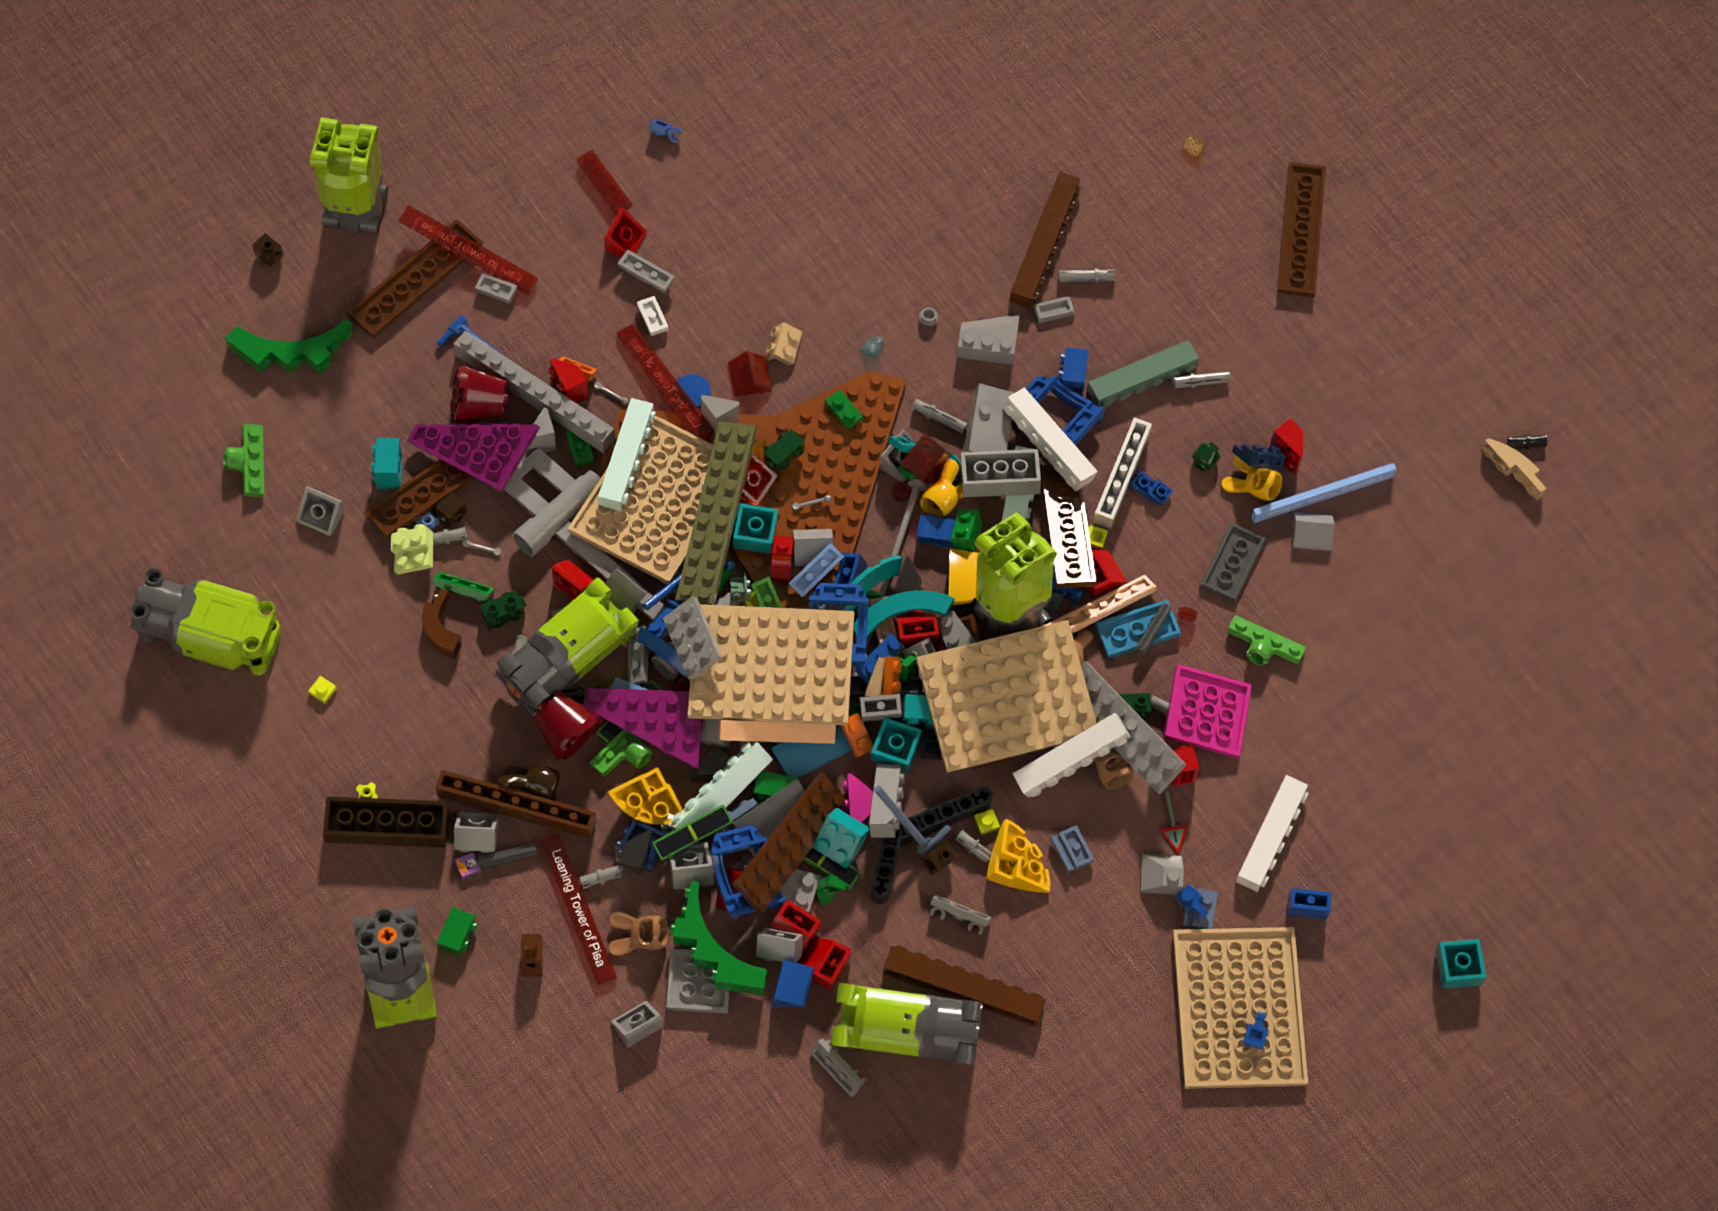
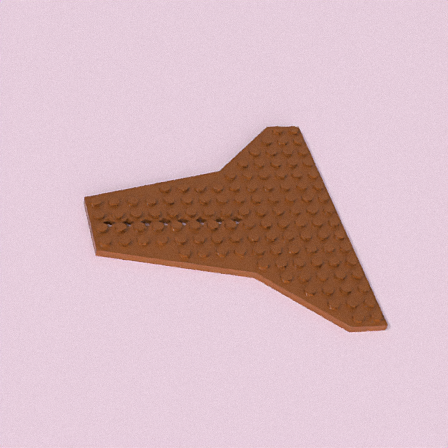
M870 370L777 416L740 414L739 423L756 425L758 428L740 503L778 509L775 536L793 537V530L832 529L833 546L841 554L842 552L853 553L880 468V456L886 449L905 389L906 380ZM838 390L844 393L863 416V420L849 430L844 427L825 404V399ZM619 409L613 425L616 440L603 454L597 471V475L600 478L609 466L627 410ZM655 411L656 416L712 445L714 444L716 435L703 419L701 413ZM691 413L689 414L690 418L687 419L685 415ZM691 418H695V419H696V421H695L694 423H690V422H693ZM792 429L805 441L804 453L799 458L795 457L785 470H780L778 473L773 469L769 470L764 464L765 448L778 441L782 433H787ZM758 480L760 484L752 486V483L750 481ZM826 495L832 498L829 503L821 502L801 507L798 511L792 509V505L795 502L801 504L824 498ZM737 511V515H736V519H735V524H734V528H733V532H732L733 536H734V531H735V526H736L738 511ZM733 542L729 544L728 549L734 552L752 584L771 576L772 554L733 548ZM794 545L790 581L805 568L795 567ZM840 561L803 597L788 584L789 582L772 581L782 607L809 609V596H812L820 583H834Z

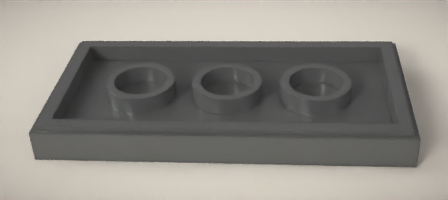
M1231 522L1200 584V588L1235 603L1266 538Z
M794 780L734 821L732 826L734 829L752 825L758 830L760 835L768 839L804 793L803 787L798 780ZM753 847L748 848L747 850L749 854L751 855V857H754L755 854Z

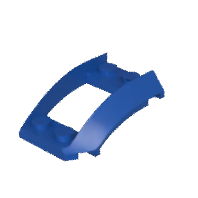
M1036 376L1025 388L1038 403L1051 391L1060 400L1078 412L1062 430L1076 447L1096 422H1102L1104 407H1098L1092 401L1078 395L1060 382L1056 376L1052 378Z
M820 583L812 596H809V609L820 610V604L858 606L856 644L852 646L851 665H855L856 669L865 664L869 599L865 596L862 587L857 584Z
M667 600L669 606L645 629L640 626L637 642L646 645L649 650L662 657L677 669L684 678H687L677 651L663 641L669 634L663 618L681 605L677 601Z
M752 825L715 834L711 849L714 872L721 895L730 917L735 919L740 915L755 912V910L740 893H732L722 855L752 847L754 854H756L766 842L767 837L760 835L758 830ZM780 890L766 909L772 907L774 910L786 902Z

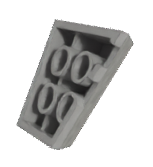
M1019 314L961 323L957 357L1013 365Z

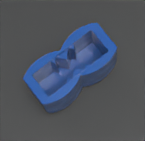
M932 514L920 516L916 542L954 548L951 536L956 520L952 517L936 518Z

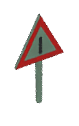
M1166 791L1171 827L1159 830L1179 855L1188 824L1175 826L1169 791Z

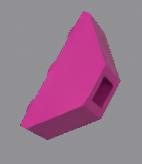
M852 773L847 774V781H843L844 793H848V799H845V811H849L851 817L866 825L870 821L873 791Z

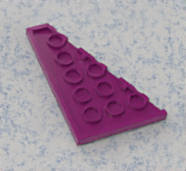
M416 424L407 442L503 492L540 427L537 424Z
M585 688L584 707L597 714L600 718L652 744L668 755L674 756L694 769H699L702 719L688 718L689 691Z

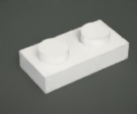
M655 296L637 302V307L650 336L668 331V325Z

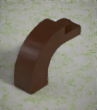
M441 588L439 593L434 595L432 604L425 602L422 612L423 627L430 645L440 654L454 659L462 643L461 635L447 630L440 623L441 615L450 599L449 591Z

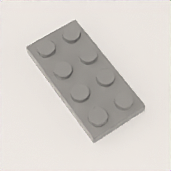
M690 597L663 618L685 673L690 680H694L723 658L696 597Z
M743 854L739 869L744 870L753 857ZM795 869L780 889L782 896L785 897L786 901L789 900L810 913L820 875Z

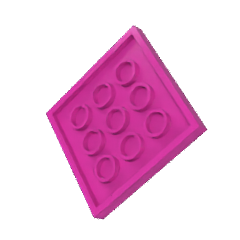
M1177 664L1174 671L1163 738L1238 759L1241 753L1251 684Z

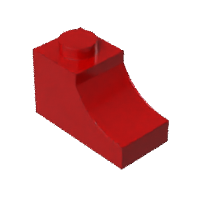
M774 536L771 581L790 582L793 537Z

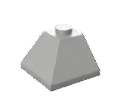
M1142 853L1140 892L1177 895L1182 891L1184 876L1182 856Z

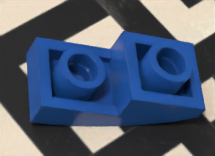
M1141 470L1128 486L1138 494L1161 506L1164 505L1173 492L1171 488L1159 479L1155 481Z

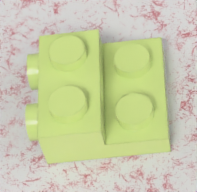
M417 524L414 526V529L410 530L399 528L396 533L391 534V552L395 554L394 572L396 574L433 568V532L425 525Z

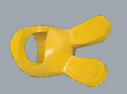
M1237 455L1234 457L1233 463L1235 467L1247 474V478L1242 480L1225 477L1222 480L1223 490L1229 493L1248 492L1261 500H1274L1282 486L1281 474L1275 469L1248 466Z
M948 459L945 462L939 481L931 485L923 493L920 506L925 513L932 514L938 518L946 517L956 506L958 500L963 498L962 482L956 487L952 484L959 471V465L955 460ZM927 499L937 504L940 509L931 507Z

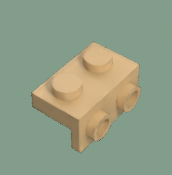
M785 322L774 326L770 333V343L766 348V360L770 361L775 358L788 366L793 365L802 331Z

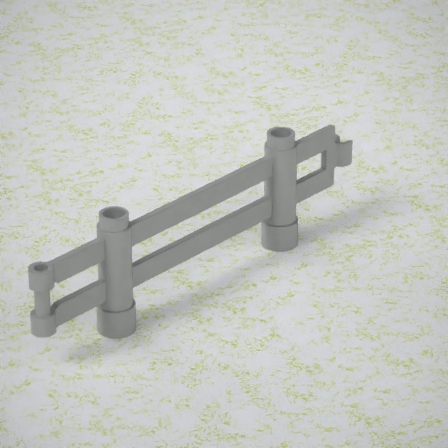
M537 448L528 457L523 456L504 489L534 516L529 518L512 534V538L517 546L526 555L534 557L556 535L604 579L608 580L615 568L619 569L646 592V595L636 607L654 621L667 607L659 601L648 611L645 610L643 604L652 598L653 595L601 549L568 532V527L571 524L570 521L578 514L601 478L595 472L589 470L586 474L579 476L575 480L540 448ZM531 469L536 470L560 492L550 503L544 500L521 479ZM678 571L673 580L682 573ZM678 587L673 590L675 594H677ZM727 593L723 598H719L715 602V605L743 606L741 602H735L731 599V593ZM673 642L667 643L675 649ZM656 654L651 658L656 670L667 680L674 681L681 674L659 655Z

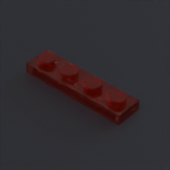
M593 150L577 158L579 166L616 215L620 208L625 210L632 208V202Z

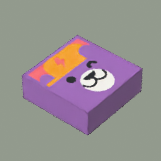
M473 852L454 860L462 880L481 872Z

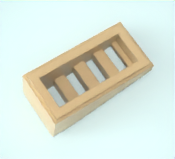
M879 657L865 693L866 697L883 696L885 658Z

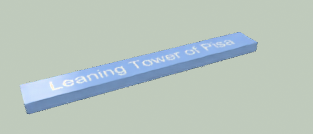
M1394 463L1255 508L1251 517L1252 521L1257 523L1393 478L1397 468Z

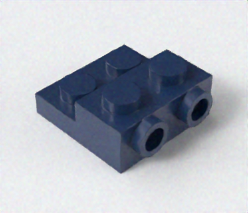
M1243 443L1242 445L1234 444L1232 449L1235 455L1252 467L1282 470L1286 458L1280 452V449L1275 446L1267 448L1259 444L1251 446Z
M634 819L631 824H627L623 833L625 835L623 840H619L614 848L616 858L633 867L637 865L652 872L660 858L652 842L667 834Z

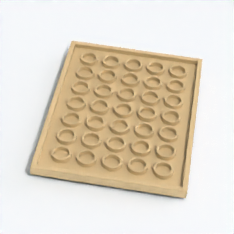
M655 416L654 422H650L648 427L651 428L649 438L644 439L643 442L645 444L644 453L639 455L638 458L640 461L638 471H634L632 476L634 477L633 486L628 488L627 491L629 494L627 504H623L621 511L598 505V495L607 472L606 470L568 527V532L669 584L686 558L713 445Z
M700 604L723 658L694 680H690L688 718L848 725L854 611Z
M1068 620L916 657L946 773L1061 745L1097 724Z
M1294 927L1173 930L1184 1089L1307 1086L1308 1075ZM1258 1011L1266 1013L1263 1027L1267 1028L1268 1032L1263 1050L1243 1045L1248 1023L1254 1025Z

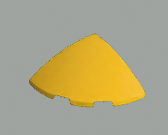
M950 549L948 596L955 599L953 605L972 603L973 598H976L978 553Z
M658 767L607 792L613 802L623 812L643 823L669 825L672 822V817L676 813L683 811L670 784H666Z
M1005 819L993 847L986 879L1011 888L1049 893V871L1044 869L1041 861L1043 855L1036 843L1031 844L1024 836L1026 832Z

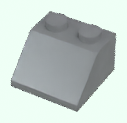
M459 811L454 827V850H460L461 852L480 851L481 853L495 852L499 813Z
M707 841L693 843L669 856L674 890L690 888L691 881L699 882V887L714 885L713 864Z

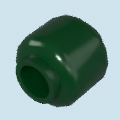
M1211 442L1209 444L1201 443L1192 455L1193 464L1201 471L1212 470L1221 458L1218 452L1219 448Z

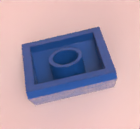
M784 960L779 972L771 1006L805 1007L814 968Z

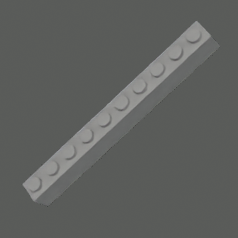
M465 331L453 343L457 357L478 371L507 380V390L540 412L544 407L547 408L552 420L570 430L602 453H605L615 442V429L469 332Z

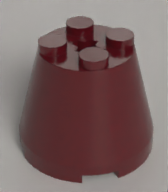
M456 366L452 382V399L450 401L451 421L465 423L498 417L503 418V405H507L508 395L504 393L507 387V380L467 366Z
M559 690L551 697L552 700L550 702L544 701L537 708L538 712L532 718L553 756L560 762L562 759L565 761L585 745L584 743L591 737V733L593 735L597 733L603 724V720L597 714Z

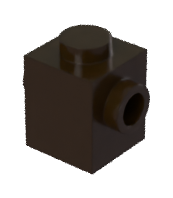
M266 233L252 244L254 255L269 267L282 259V246Z
M450 492L444 499L439 500L435 507L436 517L441 523H446L450 527L454 523H459L467 512L466 503L453 492Z
M946 842L935 847L920 858L930 875L939 872L957 859L953 849Z

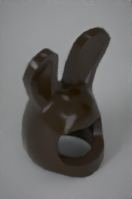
M512 766L505 769L506 775L498 780L499 785L502 787L523 786L528 794L556 801L560 772L547 766H535L530 770L524 767Z

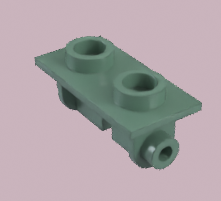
M744 572L743 577H733L730 579L731 599L735 602H743V606H746V600H750L751 589H749L750 580L746 579V572Z

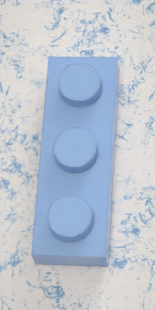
M829 543L788 584L803 597L844 556L832 543Z

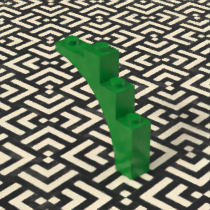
M345 319L335 328L310 339L275 341L261 338L249 333L240 326H236L225 337V341L231 351L259 373L264 369H268L272 361H274L289 374L293 370H297L302 362H305L318 374H321L324 370L329 369L333 362L331 353H335L340 344L352 336L353 328L352 323Z
M691 881L690 888L686 887L685 900H688L687 907L683 906L681 918L676 917L675 924H671L670 936H673V944L692 946L691 958L694 959V966L713 969L712 981H715V989L764 996L767 969L751 966L736 959L713 939L700 913L699 882Z

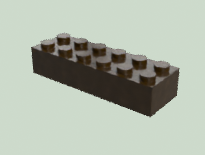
M327 796L323 828L325 843L446 848L449 822L448 801Z

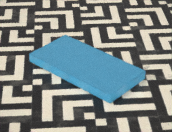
M1168 599L1095 622L1094 626L1107 659L1135 651L1136 646L1161 605L1166 603L1170 606ZM1172 609L1151 645L1181 636V631Z
M836 725L835 744L782 742L771 748L772 754L785 775L798 777V779L852 751L841 725Z

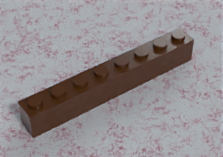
M1059 171L1011 289L1010 302L1031 308L1033 302L1036 303L1039 296L1037 290L1043 286L1046 278L1043 275L1045 271L1049 272L1052 263L1049 260L1051 256L1055 257L1058 248L1056 243L1057 241L1061 242L1064 231H1062L1063 226L1067 227L1070 216H1068V213L1074 210L1076 204L1074 198L1080 195L1082 186H1079L1080 178Z
M445 770L441 771L436 785L438 797L591 839L596 824V812Z
M891 946L883 967V974L956 1000L981 1002L982 1009L1036 1028L1046 999H1043L1037 993L1029 994L1023 992V989L1017 986H1006L1000 980L986 979L980 973L972 974L966 972L960 966L952 967L946 965L942 960L929 959L922 953L909 952L902 946Z

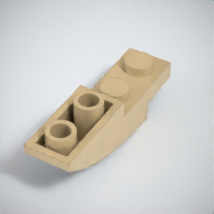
M1489 438L1485 440L1482 450L1485 456L1495 463L1496 468L1500 472H1503L1505 476L1513 473L1515 479L1521 482L1528 494L1536 500L1543 497L1546 487L1537 478L1540 470L1528 458L1499 441Z

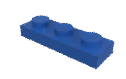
M890 633L865 659V664L856 668L855 672L869 684L878 658L896 657L904 646Z

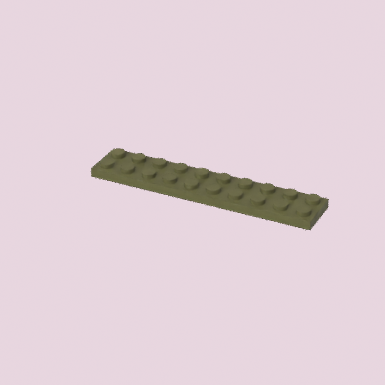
M719 421L675 600L679 603H684L694 596L698 599L699 604L715 605L758 429L756 425Z

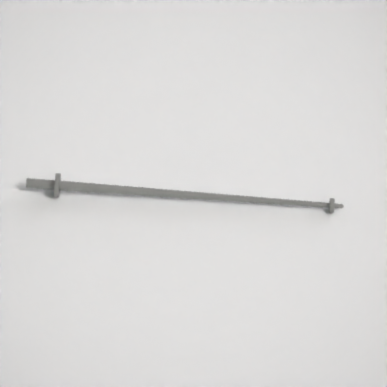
M924 462L917 478L908 481V486L912 491L891 557L898 556L919 491L923 492L927 488V484L923 482L928 466L926 462ZM890 578L883 581L880 593L883 594L882 597L885 596ZM870 635V637L868 638V640L866 641V650H867V647H868V644H869L871 635Z

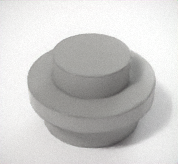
M925 308L920 312L919 320L925 326H932L937 322L938 314L932 308Z

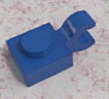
M654 119L648 127L658 136L667 134L673 143H677L680 140L674 136V133L680 134L682 129L674 128L671 124Z
M1053 577L1052 589L1062 597L1067 594L1075 604L1082 599L1080 596L1083 592L1076 587L1057 588L1055 577Z
M1190 884L1175 896V899L1189 913L1194 909L1202 918L1209 913L1201 904L1204 900L1203 897Z
M1258 1011L1254 1025L1248 1023L1243 1045L1263 1050L1268 1029L1263 1027L1266 1013Z

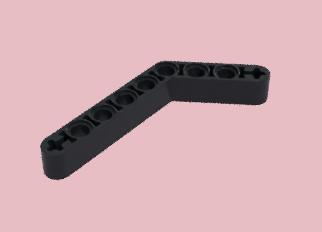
M981 787L911 816L908 819L924 837L940 830L945 824L950 826L986 811L991 806L993 794L989 788ZM967 804L970 808L963 809L960 805ZM947 811L950 812L952 815L950 817H946L942 813ZM926 819H931L934 823L926 824L924 821ZM901 822L900 829H896L897 839L891 840L883 837L871 889V899L876 904H884L889 898L900 846L915 841ZM891 853L893 854V857L886 858L884 854ZM882 871H886L890 875L887 877H883L879 873ZM880 885L883 886L882 895L878 894Z

